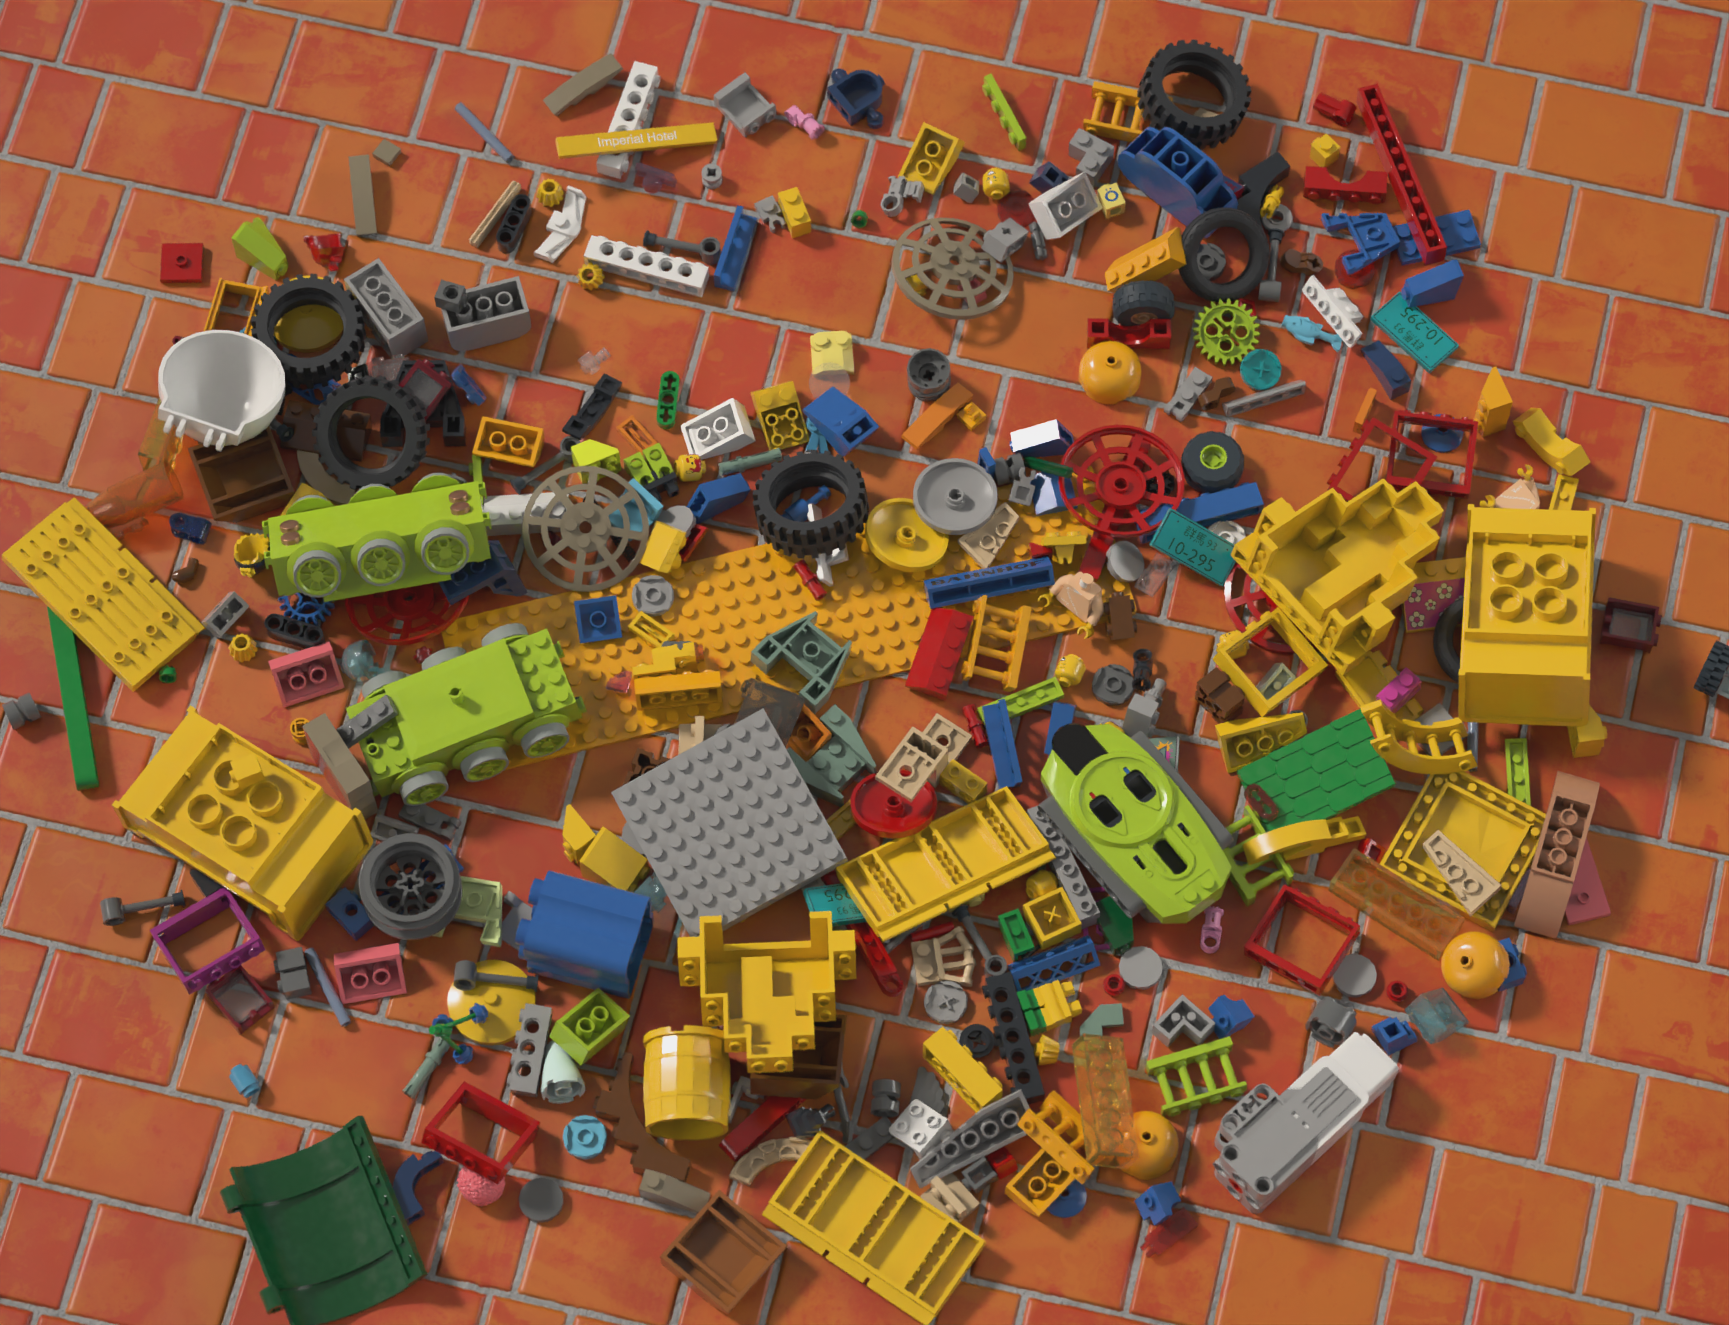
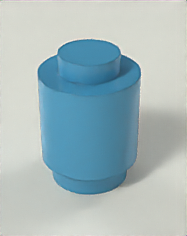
M239 1064L231 1069L229 1078L240 1095L248 1098L260 1090L259 1082L248 1065L242 1066V1064Z

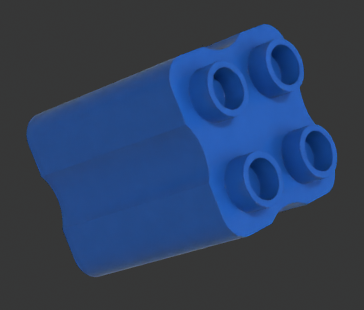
M550 870L547 872L545 880L535 878L528 898V903L533 905L532 919L522 918L515 936V944L520 945L518 958L527 960L528 972L593 990L599 988L604 993L630 999L653 928L654 916L651 913V897Z

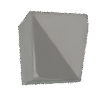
M962 173L954 183V195L968 203H972L979 194V181Z

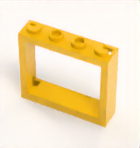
M1279 607L1272 612L1266 611L1261 615L1259 622L1252 621L1245 628L1246 631L1244 633H1241V631L1237 632L1230 639L1231 642L1229 644L1224 642L1216 649L1218 653L1213 658V661L1219 668L1227 673L1231 682L1242 689L1245 694L1244 697L1261 717H1264L1319 676L1328 666ZM1271 624L1309 669L1266 700L1231 659L1229 654Z

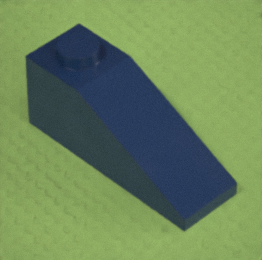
M1049 161L1038 167L1029 183L1043 194L1071 178Z
M1380 341L1361 348L1362 354L1390 400L1409 392L1411 379L1402 364Z

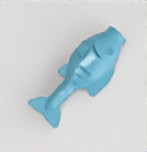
M1285 315L1281 326L1285 327L1300 342L1313 345L1314 339L1319 338L1331 343L1336 352L1340 351L1342 339L1338 334L1331 335L1321 331L1323 325L1314 323L1309 317Z

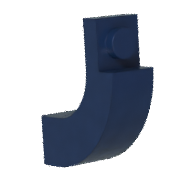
M437 1151L426 1152L419 1161L414 1154L411 1155L400 1166L395 1176L393 1190L408 1225L425 1215L423 1208L415 1197V1187L421 1177L444 1163L442 1155Z

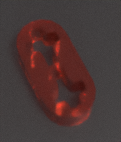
M1257 784L1247 786L1244 791V797L1264 820L1270 821L1278 816L1279 808L1271 797ZM1253 790L1258 792L1257 794L1261 798L1259 801L1252 797L1251 792ZM1264 803L1271 807V814L1265 813L1266 810L1262 806Z

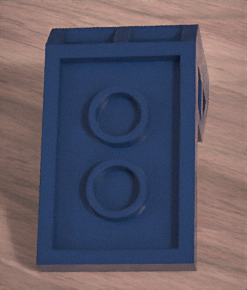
M488 540L490 559L482 562H467L462 569L451 574V580L438 582L450 605L489 585L494 594L521 597L528 593L499 541Z

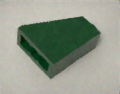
M1108 896L1096 902L1100 911V917L1097 918L1096 925L1102 933L1105 942L1109 945L1113 956L1117 954L1122 956L1133 947V920L1121 910L1111 896Z

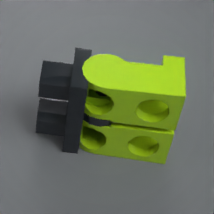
M660 443L642 450L643 456L641 452H638L623 459L624 469L627 474L641 484L660 503L662 502L659 494L666 491L669 498L679 495L677 476Z

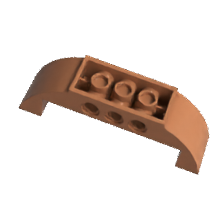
M1557 771L1552 789L1553 792L1514 927L1557 938L1600 787L1599 782Z

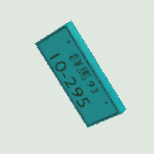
M1400 291L1370 318L1378 328L1429 374L1459 347L1458 343L1418 307H1408Z
M1169 508L1149 544L1151 547L1219 586H1223L1236 562L1231 556L1234 544L1172 508Z
M843 884L804 889L803 895L810 912L832 911V927L867 922Z

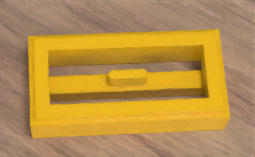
M642 611L638 613L628 626L630 631L655 648L661 647L664 641L673 640L675 637L673 632ZM643 619L667 637L664 638L639 620ZM635 625L639 626V627L642 628L644 631H646L647 633H649L650 635H652L653 637H655L657 640H659V641L662 642V643H659L658 641H656L655 639H653L652 637H650L648 634H646L645 632H643L642 630H640L639 628H637Z

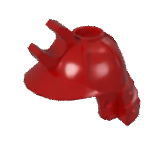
M341 233L303 236V241L307 243L313 260L322 267L328 266L330 271H339L337 263L342 262L341 258L346 246L343 247L341 245Z

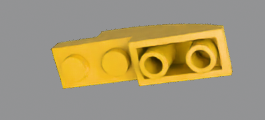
M1340 816L1326 820L1332 840L1311 846L1309 843L1280 852L1284 861L1324 852L1326 847L1364 839L1366 832L1359 816L1342 819Z

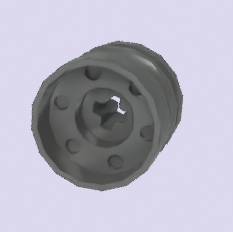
M931 348L921 349L914 353L907 365L908 388L912 395L919 400L931 402L936 401L949 390L951 370L947 357L939 350Z

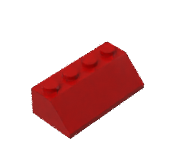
M931 609L905 687L942 700L946 699L974 616L954 609Z

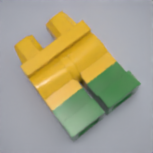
M1059 980L1032 990L1017 992L1022 1014L1031 1037L1063 1024L1071 1023L1072 1017L1082 1013L1078 1000L1070 1003L1066 1001V997L1075 994L1071 981L1059 983Z

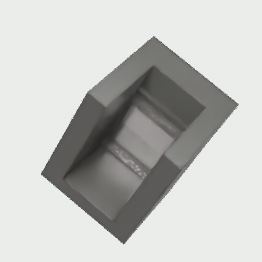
M984 1157L962 1172L964 1177L962 1180L968 1191L973 1189L976 1194L998 1180L996 1173L991 1170Z

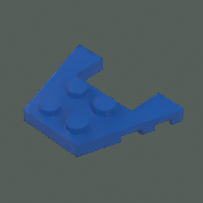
M1329 213L1321 214V221L1327 232L1348 228L1360 251L1359 253L1342 256V263L1348 275L1355 273L1400 247V240L1386 213H1359V216H1348L1347 213H1339V216H1329Z

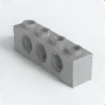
M526 1003L525 1009L520 1011L519 1022H522L521 1031L517 1030L515 1036V1043L518 1044L517 1052H513L511 1057V1065H514L513 1073H509L507 1078V1086L510 1087V1092L513 1094L537 1097L545 1047L548 1042L553 1015L552 1007ZM537 1024L539 1030L536 1033H529L527 1031L528 1026ZM528 1045L535 1047V1051L531 1055H526L523 1052L524 1048ZM522 1067L531 1068V1073L528 1076H521L519 1071Z

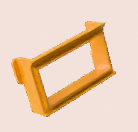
M220 278L204 331L214 330L226 291L255 298L244 334L252 337L251 318L256 316L254 308L256 304H262L261 296L264 293L270 294L268 287H259Z

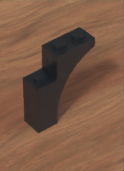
M1276 152L1240 175L1238 183L1244 186V191L1242 193L1243 197L1237 200V209L1249 214L1261 227L1260 207L1264 198L1272 187L1288 177L1290 172V165L1279 152Z

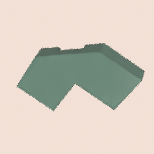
M1122 1003L1099 1005L1080 1026L1081 1050L1103 1049L1102 1028L1124 1026Z

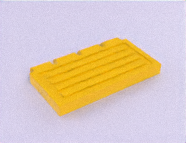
M1370 650L1366 653L1360 665L1344 676L1337 670L1335 671V676L1360 708L1376 701V695L1397 676V673L1391 665L1383 668L1388 661L1379 650L1374 653ZM1414 698L1395 713V717L1400 720L1408 719L1415 721L1424 710Z

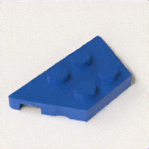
M460 364L451 374L452 380L459 388L462 387L466 392L465 396L472 404L476 403L479 406L487 397L475 381L465 372L463 365Z

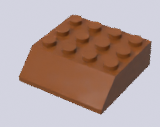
M718 1190L662 1253L660 1259L662 1265L710 1305L729 1314L782 1254L787 1245Z

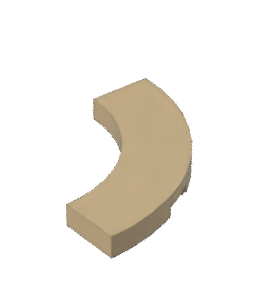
M297 450L299 467L307 484L320 491L334 504H348L355 495L356 490L351 489L350 485L340 484L332 478L318 460L319 454Z
M789 1137L766 1141L745 1154L734 1166L729 1178L750 1187L754 1178L768 1166L782 1161H798L812 1140Z

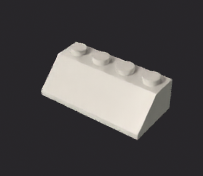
M553 492L541 493L532 507L530 516L543 517L547 505L555 494ZM532 494L487 496V499H484V513L489 512L492 526L491 530L489 526H486L487 536L522 534L523 516ZM560 500L553 507L549 518L562 519L567 511ZM529 525V534L541 533V526ZM548 527L547 529L553 532H560V528Z

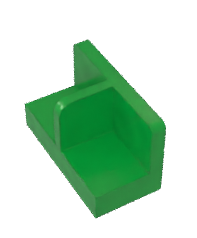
M1019 908L998 916V927L1013 962L1018 961L1019 955L1034 950V944Z

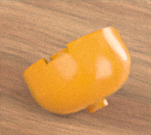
M1116 341L1100 342L1088 349L1082 357L1079 366V383H1081L1086 395L1092 400L1102 404H1117V402L1128 397L1131 398L1138 390L1141 381V364L1136 353L1127 345Z
M1466 932L1455 937L1445 948L1441 960V970L1446 983L1452 990L1468 998L1482 999L1496 993L1504 979L1507 978L1509 973V957L1504 946L1492 936L1482 932Z
M1138 1111L1126 1116L1117 1125L1112 1137V1144L1116 1151L1114 1156L1115 1163L1124 1173L1126 1172L1134 1177H1138V1179L1149 1180L1162 1176L1169 1171L1178 1154L1179 1140L1174 1126L1167 1118L1156 1112Z

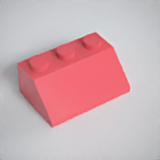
M329 641L268 661L283 707L345 688Z
M399 943L334 954V967L342 1004L407 993Z

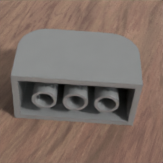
M519 276L466 289L468 302L466 307H462L460 314L441 308L451 347L458 351L473 350L516 339L526 334L531 328L529 309ZM450 296L449 299H454L457 296Z

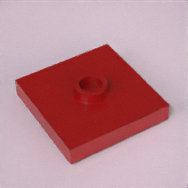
M162 243L160 282L202 283L203 243Z

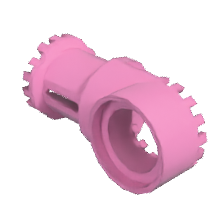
M795 105L785 111L788 121L793 126L798 125L801 129L804 128L812 140L818 138V135L821 136L820 133L822 134L825 129L822 124H819L814 119L812 113L804 115Z
M1209 906L1204 910L1206 917L1205 924L1202 926L1200 946L1206 953H1214L1220 946L1222 931L1220 921L1224 911L1218 907L1215 909V906L1213 908ZM1210 937L1214 938L1216 945L1208 947L1205 945L1204 940Z

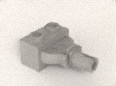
M1156 679L1152 688L1149 691H1145L1144 696L1135 693L1127 708L1122 726L1127 736L1132 737L1138 731H1142L1147 737L1152 738L1156 729L1154 725L1160 715L1157 709L1162 705L1163 698L1161 696L1167 686L1164 680Z

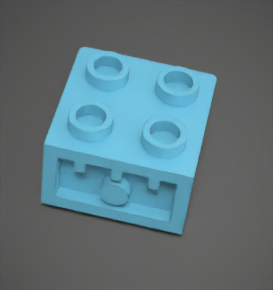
M633 478L629 481V484L642 499L650 526L660 516L663 505ZM633 498L624 505L629 516L630 530L642 532L641 513ZM619 509L609 515L611 525L624 529L623 518Z

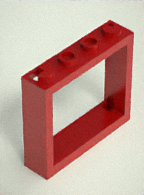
M1405 409V411H1395L1392 429L1397 432L1399 423L1469 432L1463 485L1423 480L1420 484L1421 487L1426 489L1428 494L1468 499L1478 421L1468 419V417L1456 419L1448 414L1432 416L1430 412L1411 413L1408 409ZM1391 437L1385 480L1395 490H1403L1410 485L1413 479L1393 476L1397 440Z
M1372 417L1370 421L1366 419L1360 428L1363 432L1360 438L1355 437L1349 448L1352 451L1348 457L1344 455L1337 466L1341 468L1337 475L1332 473L1327 481V484L1330 486L1327 490L1333 488L1343 496L1346 502L1354 498V496L1337 486L1374 427L1426 458L1410 485L1415 481L1419 485L1422 483L1437 456Z
M1284 884L1246 942L1244 955L1321 996L1358 938L1360 925L1354 922L1353 918H1346L1340 915L1335 908H1327L1322 905L1318 899L1303 895L1298 888L1293 889ZM1287 901L1349 934L1321 979L1259 946V943Z
M464 1081L425 1127L421 1143L486 1179L499 1184L537 1137L540 1122ZM459 1104L521 1136L500 1162L438 1130Z

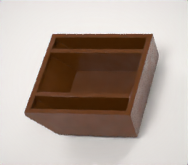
M270 426L254 438L239 443L238 446H224L221 452L216 450V445L205 447L203 443L188 448L214 521L238 523L287 506L295 494Z
M836 1014V1021L814 1022L815 1049L793 1050V1071L751 1073L750 1095L818 1099L839 1088L847 1015Z

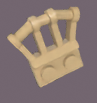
M962 926L956 927L939 939L933 938L932 940L911 942L917 986L937 984L940 981H952L965 987L972 986L973 980L971 978L974 966H976V960L972 955L974 951L973 944H970L964 935L965 930ZM955 938L961 944L960 947L940 948V946ZM964 954L963 961L943 963L942 957ZM965 969L963 977L948 975L944 972Z

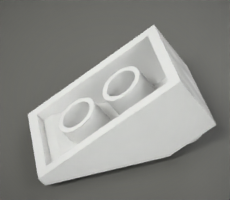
M1085 172L1052 188L1028 203L1045 239L1062 237L1103 208Z
M734 398L680 425L689 454H698L701 460L739 450L756 441L745 406Z

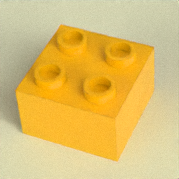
M1063 887L1023 904V915L1042 950L1081 933L1082 923Z

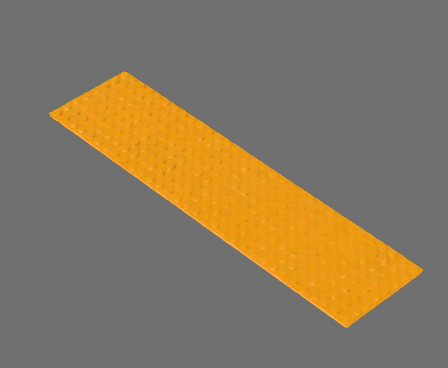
M1090 466L1087 470L1094 473L1093 468ZM1072 473L1071 481L1075 497H1079L1077 492L1078 475ZM1084 478L1083 490L1085 495L1096 491L1095 483ZM1013 484L997 487L996 509L1006 502L1019 516V520L990 567L1031 560L1028 551L1029 542L1042 545L1041 538L1046 537V533L1060 532V536H1067V532L1081 531V535H1086V544H1074L1072 563L1070 564L1066 563V558L1063 559V564H1058L1054 545L1045 546L1053 550V557L1050 562L1053 566L1055 582L1061 576L1069 574L1075 576L1079 571L1094 531L1081 524L1069 510L1036 516L1033 500H1031L1030 506L1008 501ZM1101 500L1090 502L1097 511L1102 513L1104 503ZM1083 504L1078 505V509H1074L1088 522L1097 525L1099 518L1091 514ZM863 523L864 530L862 534L856 533L857 539L853 543L849 541L846 543L849 560L830 566L833 586L829 587L818 578L819 583L827 592L826 596L819 601H816L810 590L804 587L801 577L793 568L794 564L803 558H798L797 554L793 553L791 556L784 555L782 549L777 552L773 549L772 543L684 563L678 569H672L669 573L655 570L627 577L604 590L591 592L569 591L458 618L441 633L445 649L460 647L468 653L481 648L482 639L492 630L507 624L519 623L526 627L529 635L547 628L553 645L557 641L561 645L565 657L559 660L574 697L581 696L587 712L581 714L582 718L569 723L566 728L569 742L563 748L550 755L530 758L525 755L522 746H517L516 744L510 746L506 752L509 765L505 770L679 728V724H695V716H704V720L707 721L799 698V692L810 682L783 658L765 674L751 662V651L768 635L815 611L818 613L815 626L842 648L849 640L852 642L851 652L834 689L910 671L931 612L926 599L924 580L982 568L958 544V539L965 534H948V547L943 558L938 564L928 570L906 572L892 568L879 560L869 548L865 537L866 523ZM805 555L804 560L808 567L817 575L818 565L816 559L812 558V555ZM1107 557L1096 583L1102 589L1101 598L1103 603L1106 602V598L1111 597V593L1124 592V596L1130 595V599H1133L1129 583L1120 582L1111 575L1106 564L1108 562ZM650 575L661 576L672 585L674 592V601L671 608L663 615L649 617L675 634L673 640L671 639L670 641L694 642L696 664L681 668L675 666L676 675L688 671L694 673H702L710 669L720 671L723 703L637 711L632 667H637V665L643 663L653 665L652 649L655 648L628 629L629 624L639 613L632 601V590L635 584L643 577ZM1052 585L988 597L986 605L1013 612L1023 605L1032 607L1025 642L1077 630L1087 625V623L1056 599V595H1054L1053 603L1047 607H1044L1048 602L1045 597L1038 602V598L1041 595L1050 592L1049 588ZM616 595L622 638L580 643L574 601ZM975 600L937 608L954 609L974 616L975 613L972 610ZM1136 605L1135 612H1132V616H1134L1137 613ZM1103 612L1097 624L1108 622V615H1104ZM984 613L982 625L1011 632L1012 630L1014 631L1015 623L1010 619ZM643 619L639 620L664 638L667 637ZM973 621L960 658L967 657ZM635 625L637 628H639L640 630H642L643 632H645L646 634H648L650 637H652L653 639H655V640L658 641L659 643H662V642H660L659 640H657L655 637H653L652 635H650L649 633H647L646 631H644L642 628H640L639 626ZM980 633L978 645L996 650L1011 646V643H1009V640Z

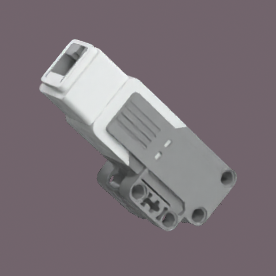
M1354 1032L1331 1055L1323 1056L1280 1096L1266 1084L1257 1085L1222 1118L1214 1140L1215 1147L1221 1152L1219 1158L1213 1163L1215 1177L1248 1211L1254 1214L1261 1213L1359 1121L1364 1109L1383 1093L1395 1079L1399 1070L1398 1065L1366 1034L1360 1036L1357 1032ZM1263 1093L1267 1099L1262 1100L1256 1094ZM1220 1136H1224L1229 1142L1221 1141Z

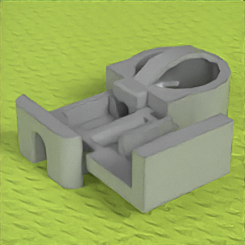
M895 176L888 178L891 183L888 194H884L881 201V207L887 216L893 217L902 211L903 197L907 198L908 196L910 198L912 196L916 198L917 202L921 203L924 191L922 181H907L904 176H899V179H896ZM893 202V208L886 209L887 205Z

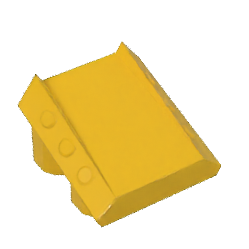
M656 521L639 563L664 573H669L672 569H678L682 561L679 551L686 544L687 532Z

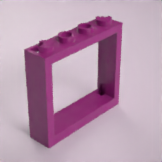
M225 887L150 930L156 944L189 995L265 951L260 937L229 890ZM230 907L250 937V940L186 977L166 944Z

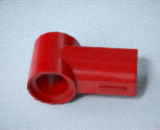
M1322 92L1317 96L1313 105L1314 110L1331 117L1334 123L1342 127L1348 125L1357 110V107L1351 101L1344 99L1339 101Z

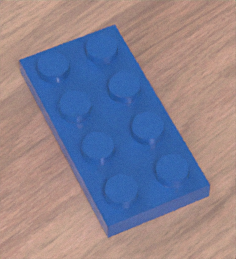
M1470 210L1434 217L1447 246L1445 256L1480 249L1481 243ZM1408 224L1393 226L1400 240V247L1396 251L1401 266L1423 261Z

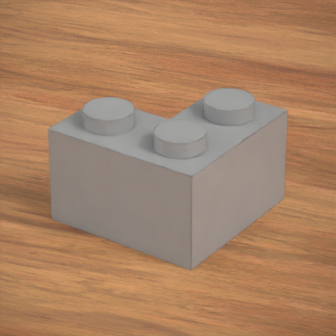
M1079 128L1069 142L1068 150L1069 156L1080 161L1076 168V176L1085 172L1094 188L1113 160L1114 146Z
M1182 994L1153 1024L1152 1034L1169 1047L1183 1032L1199 1046L1212 1034L1215 1022Z

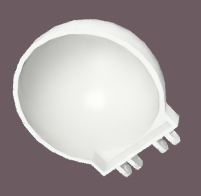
M209 330L181 339L165 354L158 372V392L162 402L158 408V419L166 422L163 431L168 434L173 425L177 427L176 437L181 438L185 433L187 436L202 442L205 447L216 445V450L220 452L224 446H238L239 443L254 438L269 426L281 407L285 394V373L280 360L260 340L235 331Z

